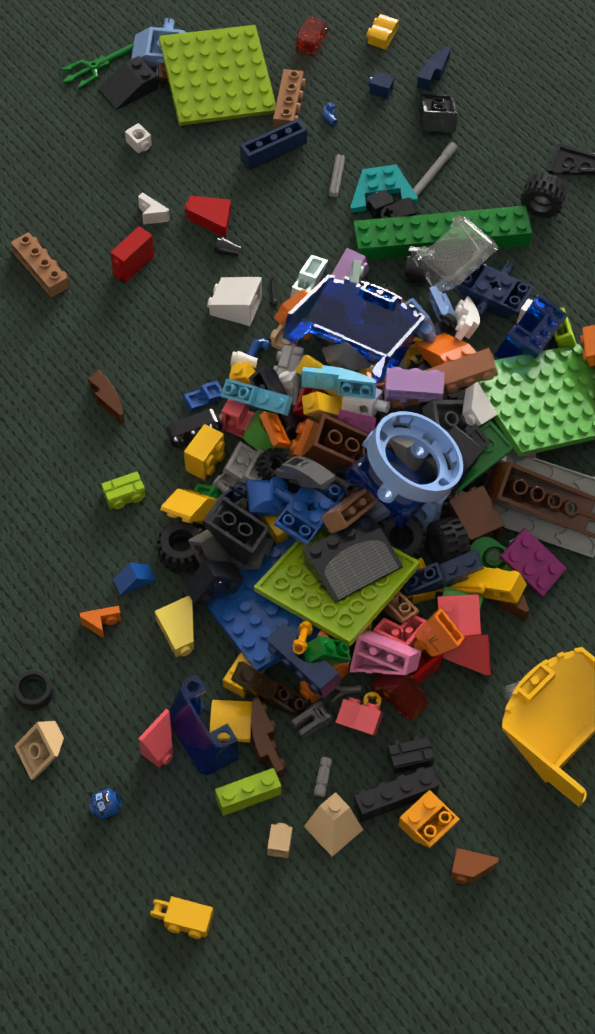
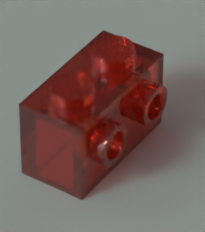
M308 16L296 37V50L315 55L317 49L321 48L323 38H326L328 33L326 21Z

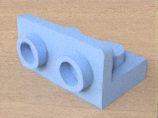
M437 286L429 287V301L439 323L441 322L440 314L445 316L447 313H451L455 317L453 314L454 309L446 293L439 292Z

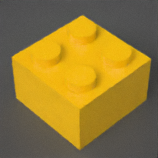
M204 424L184 451L185 471L204 481L208 475L212 476L216 464L222 462L225 457L224 434Z

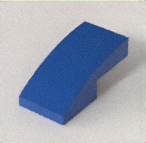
M218 381L201 385L200 390L184 394L183 400L190 412H194L222 399L221 393L223 389Z

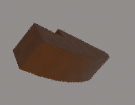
M98 370L88 378L89 388L95 392L96 403L122 425L125 422L119 396L107 377Z

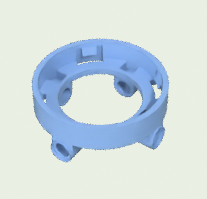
M400 411L385 416L362 443V446L367 449L368 459L374 472L383 482L377 495L385 503H391L399 494L413 501L436 502L441 505L451 492V489L459 481L463 472L462 456L453 438L439 424L417 413ZM393 425H403L407 426V428H394ZM394 438L414 440L415 442L411 446L412 454L416 458L423 459L430 452L438 467L437 479L430 484L420 485L402 476L386 458L385 448L387 442ZM444 456H446V458L448 459L451 470H448L447 462Z

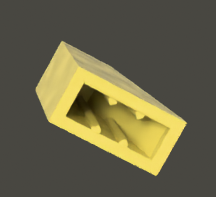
M187 596L155 611L156 621L176 657L180 655L187 656L194 649L193 602L190 596Z

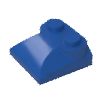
M273 477L271 480H246L249 513L251 515L279 517L287 507V503L273 494L279 485L288 490L287 482L283 478Z

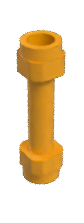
M303 621L299 625V637L294 640L292 645L293 651L296 654L304 653L307 648L306 639L313 630L312 623L309 621Z

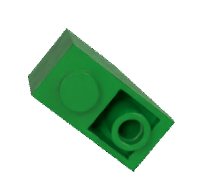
M318 636L308 642L307 648L304 651L305 660L308 663H317L325 660L332 666L351 661L350 650L346 643L323 636Z

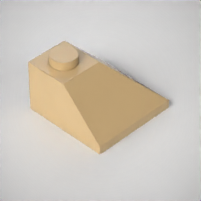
M55 721L37 722L14 746L31 780L36 779L59 754L64 737Z
M336 792L318 807L304 825V828L331 857L363 831L351 808Z

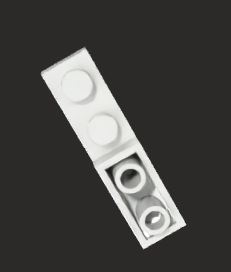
M467 296L464 301L462 299L459 301L453 313L458 324L455 328L457 330L455 337L460 341L464 336L469 339L480 324L478 310L471 298Z

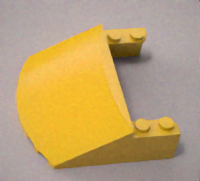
M583 647L574 648V651L566 653L560 652L556 657L544 660L527 673L514 689L505 708L502 722L504 733L543 781L551 783L578 807L586 799V790L561 768L595 734V657Z

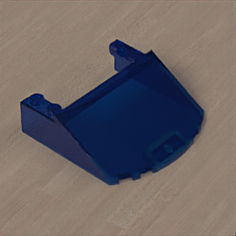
M327 275L288 313L283 339L288 340L290 343L298 344L309 333L334 345L348 342L364 358L377 363L372 369L371 375L373 379L383 382L386 379L387 368L400 365L422 326L425 316L423 313L418 314L415 311L414 305H406L402 302V297L384 288L361 281V284L350 282L351 278L345 277L344 280L334 279V275Z

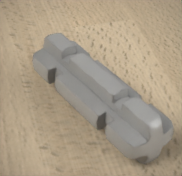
M322 757L320 760L314 795L317 797H324L332 763L331 758Z

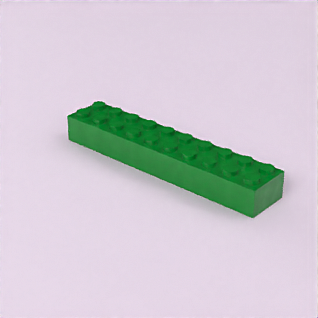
M526 206L359 220L353 223L356 252L366 256V260L407 257L410 253L408 251L409 246L431 248L434 254L528 246L532 237Z

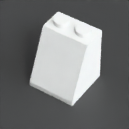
M221 278L219 284H215L213 297H210L208 300L207 308H209L210 315L250 326L262 299V278Z

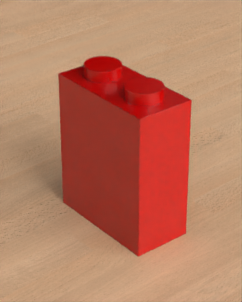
M140 226L110 252L113 275L117 279L127 282L154 257L153 237Z

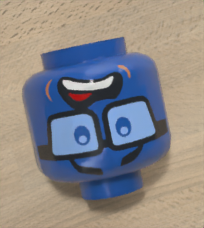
M109 788L94 793L91 799L92 803H89L91 813L97 815L100 819H106L118 814L120 807H122L118 792Z

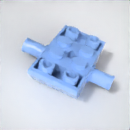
M168 18L164 19V28L149 27L135 35L131 59L140 56L148 66L157 67V79L159 62L164 63L159 36L187 33L184 30L173 29L175 21L171 18L169 23Z

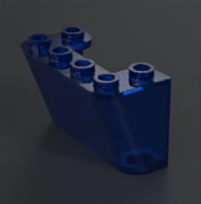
M195 674L181 684L169 709L170 721L173 730L197 770L203 775H209L239 759L238 739L228 723L210 733L206 729L199 715L205 709V703L201 695L206 693L207 689L198 674ZM225 732L229 734L230 738L227 742H220L218 735Z

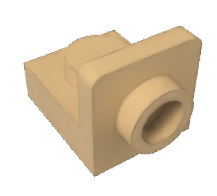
M279 325L270 335L271 346L280 351L283 345L295 347L299 343L298 338L283 332V325Z

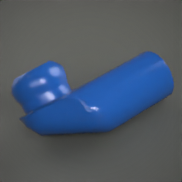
M328 102L323 109L322 116L331 126H334L338 122L333 116L335 105Z
M265 338L254 340L247 355L255 357L258 350L262 348L268 350L271 345L270 341H267Z

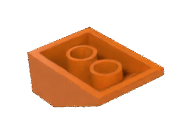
M446 333L437 335L436 339L432 342L424 340L414 345L431 367L476 352L470 344Z

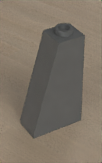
M208 529L188 541L200 565L204 559L229 562L232 558Z

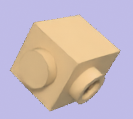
M284 823L271 824L267 848L268 856L289 858L292 827Z

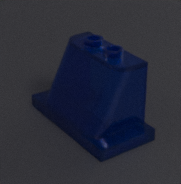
M538 294L519 323H516L505 337V340L494 356L498 359L519 355H530L536 359L568 314Z

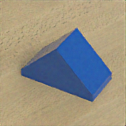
M129 563L113 578L120 596L157 581L148 564Z

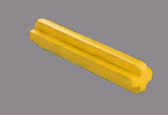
M460 582L449 586V588L465 593L482 594L485 592V584L483 582ZM445 588L436 590V592H444Z

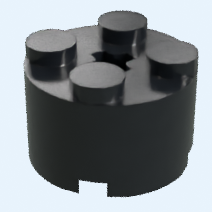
M409 246L408 251L410 253L407 256L405 281L422 284L430 282L432 268H429V265H432L434 251H431V248Z

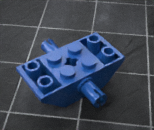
M331 482V485L323 490L301 487L295 494L279 485L273 495L287 503V507L275 521L274 525L305 546H308L313 542L321 529L325 528L328 530L321 517L342 500L345 491L334 482Z

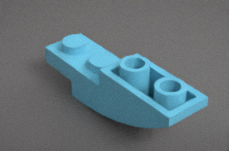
M323 365L322 369L303 367L302 387L338 391L337 395L369 399H375L376 380L363 374Z
M226 379L221 393L223 398L288 416L293 397L230 379Z

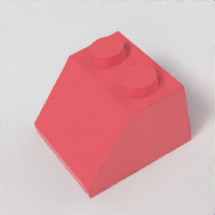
M479 594L438 597V609H443L463 636L481 634Z

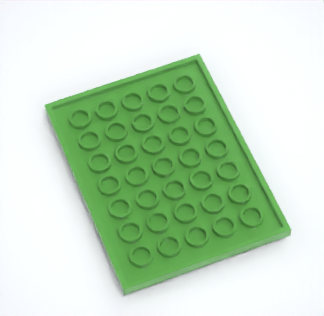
M580 344L495 360L499 375L491 380L478 382L497 412V415L493 417L505 437L510 441L519 457L595 440V366L590 367L588 360L584 361L583 348Z

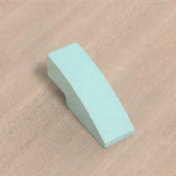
M311 255L299 272L298 280L292 287L291 297L302 289H305L312 296L324 273L328 260Z

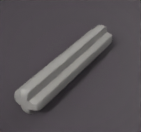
M338 154L335 158L329 189L330 197L338 196L345 162L344 155Z

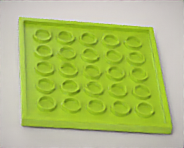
M256 25L159 36V44L179 126L275 113L276 102Z
M325 528L321 529L313 542L308 546L330 536L331 533ZM297 540L254 586V591L351 646L419 569L420 561L392 547L403 568L335 604L304 565L302 550L308 546Z

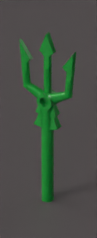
M134 43L106 57L101 55L99 59L91 62L80 60L59 69V71H72V68L82 64L88 67L74 75H68L63 80V84L73 82L75 78L91 71L93 76L85 81L81 80L77 88L79 90L98 78V69L110 66L109 62L133 51Z

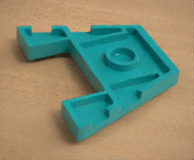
M396 164L363 169L350 206L351 213L367 211L365 198L383 190H386L388 194L401 193L402 199L411 198L413 204H418V198Z

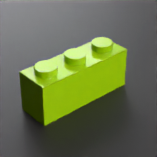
M274 768L215 789L216 800L223 816L281 795V784Z

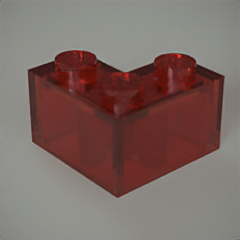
M381 673L370 684L373 691L380 695L381 700L391 702L403 718L415 720L429 704L425 698L424 691L418 688L415 678L411 674Z

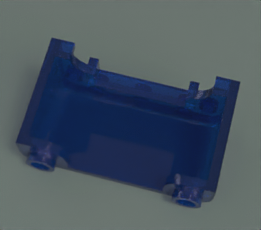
M386 445V458L397 472L416 484H430L417 476ZM367 452L348 468L344 477L350 484L354 481L358 482L357 486L359 488L363 486L391 511L389 515L391 517L395 515L397 519L395 524L401 530L428 503L413 501L399 494L391 503L381 501L377 492L383 482L374 472Z

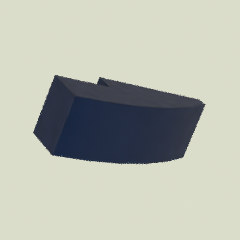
M445 47L426 62L418 75L417 88L429 91L434 79L441 80L450 58L451 47Z

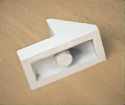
M144 193L138 196L139 208L144 212L142 215L143 224L162 223L170 220L168 208Z

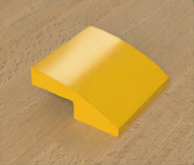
M212 700L209 740L250 742L253 702Z

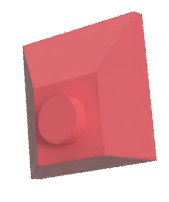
M167 709L138 738L141 754L158 768L163 764L167 765L173 758L170 713Z

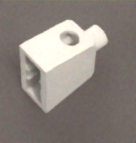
M377 388L375 399L344 396L342 400V410L374 417L378 411L388 413L390 408V402L383 401V392Z

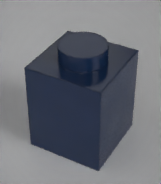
M376 71L373 78L370 77L368 81V87H370L369 94L388 99L394 88V77Z

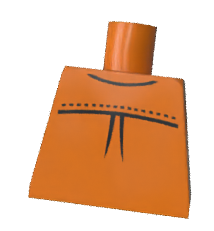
M440 608L415 633V637L418 640L414 642L413 646L421 652L426 650L430 656L434 657L457 648L465 637L443 609Z

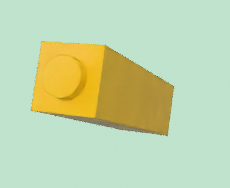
M318 391L302 396L304 415L318 419L324 413L337 419L339 410H342L343 399Z

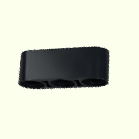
M208 409L171 423L166 430L172 446L181 447L191 443L204 424L220 431L222 423L217 411Z

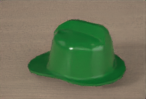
M481 537L472 543L470 551L474 549L478 551L484 567L499 568L506 571L511 570L499 558L506 547L495 539Z

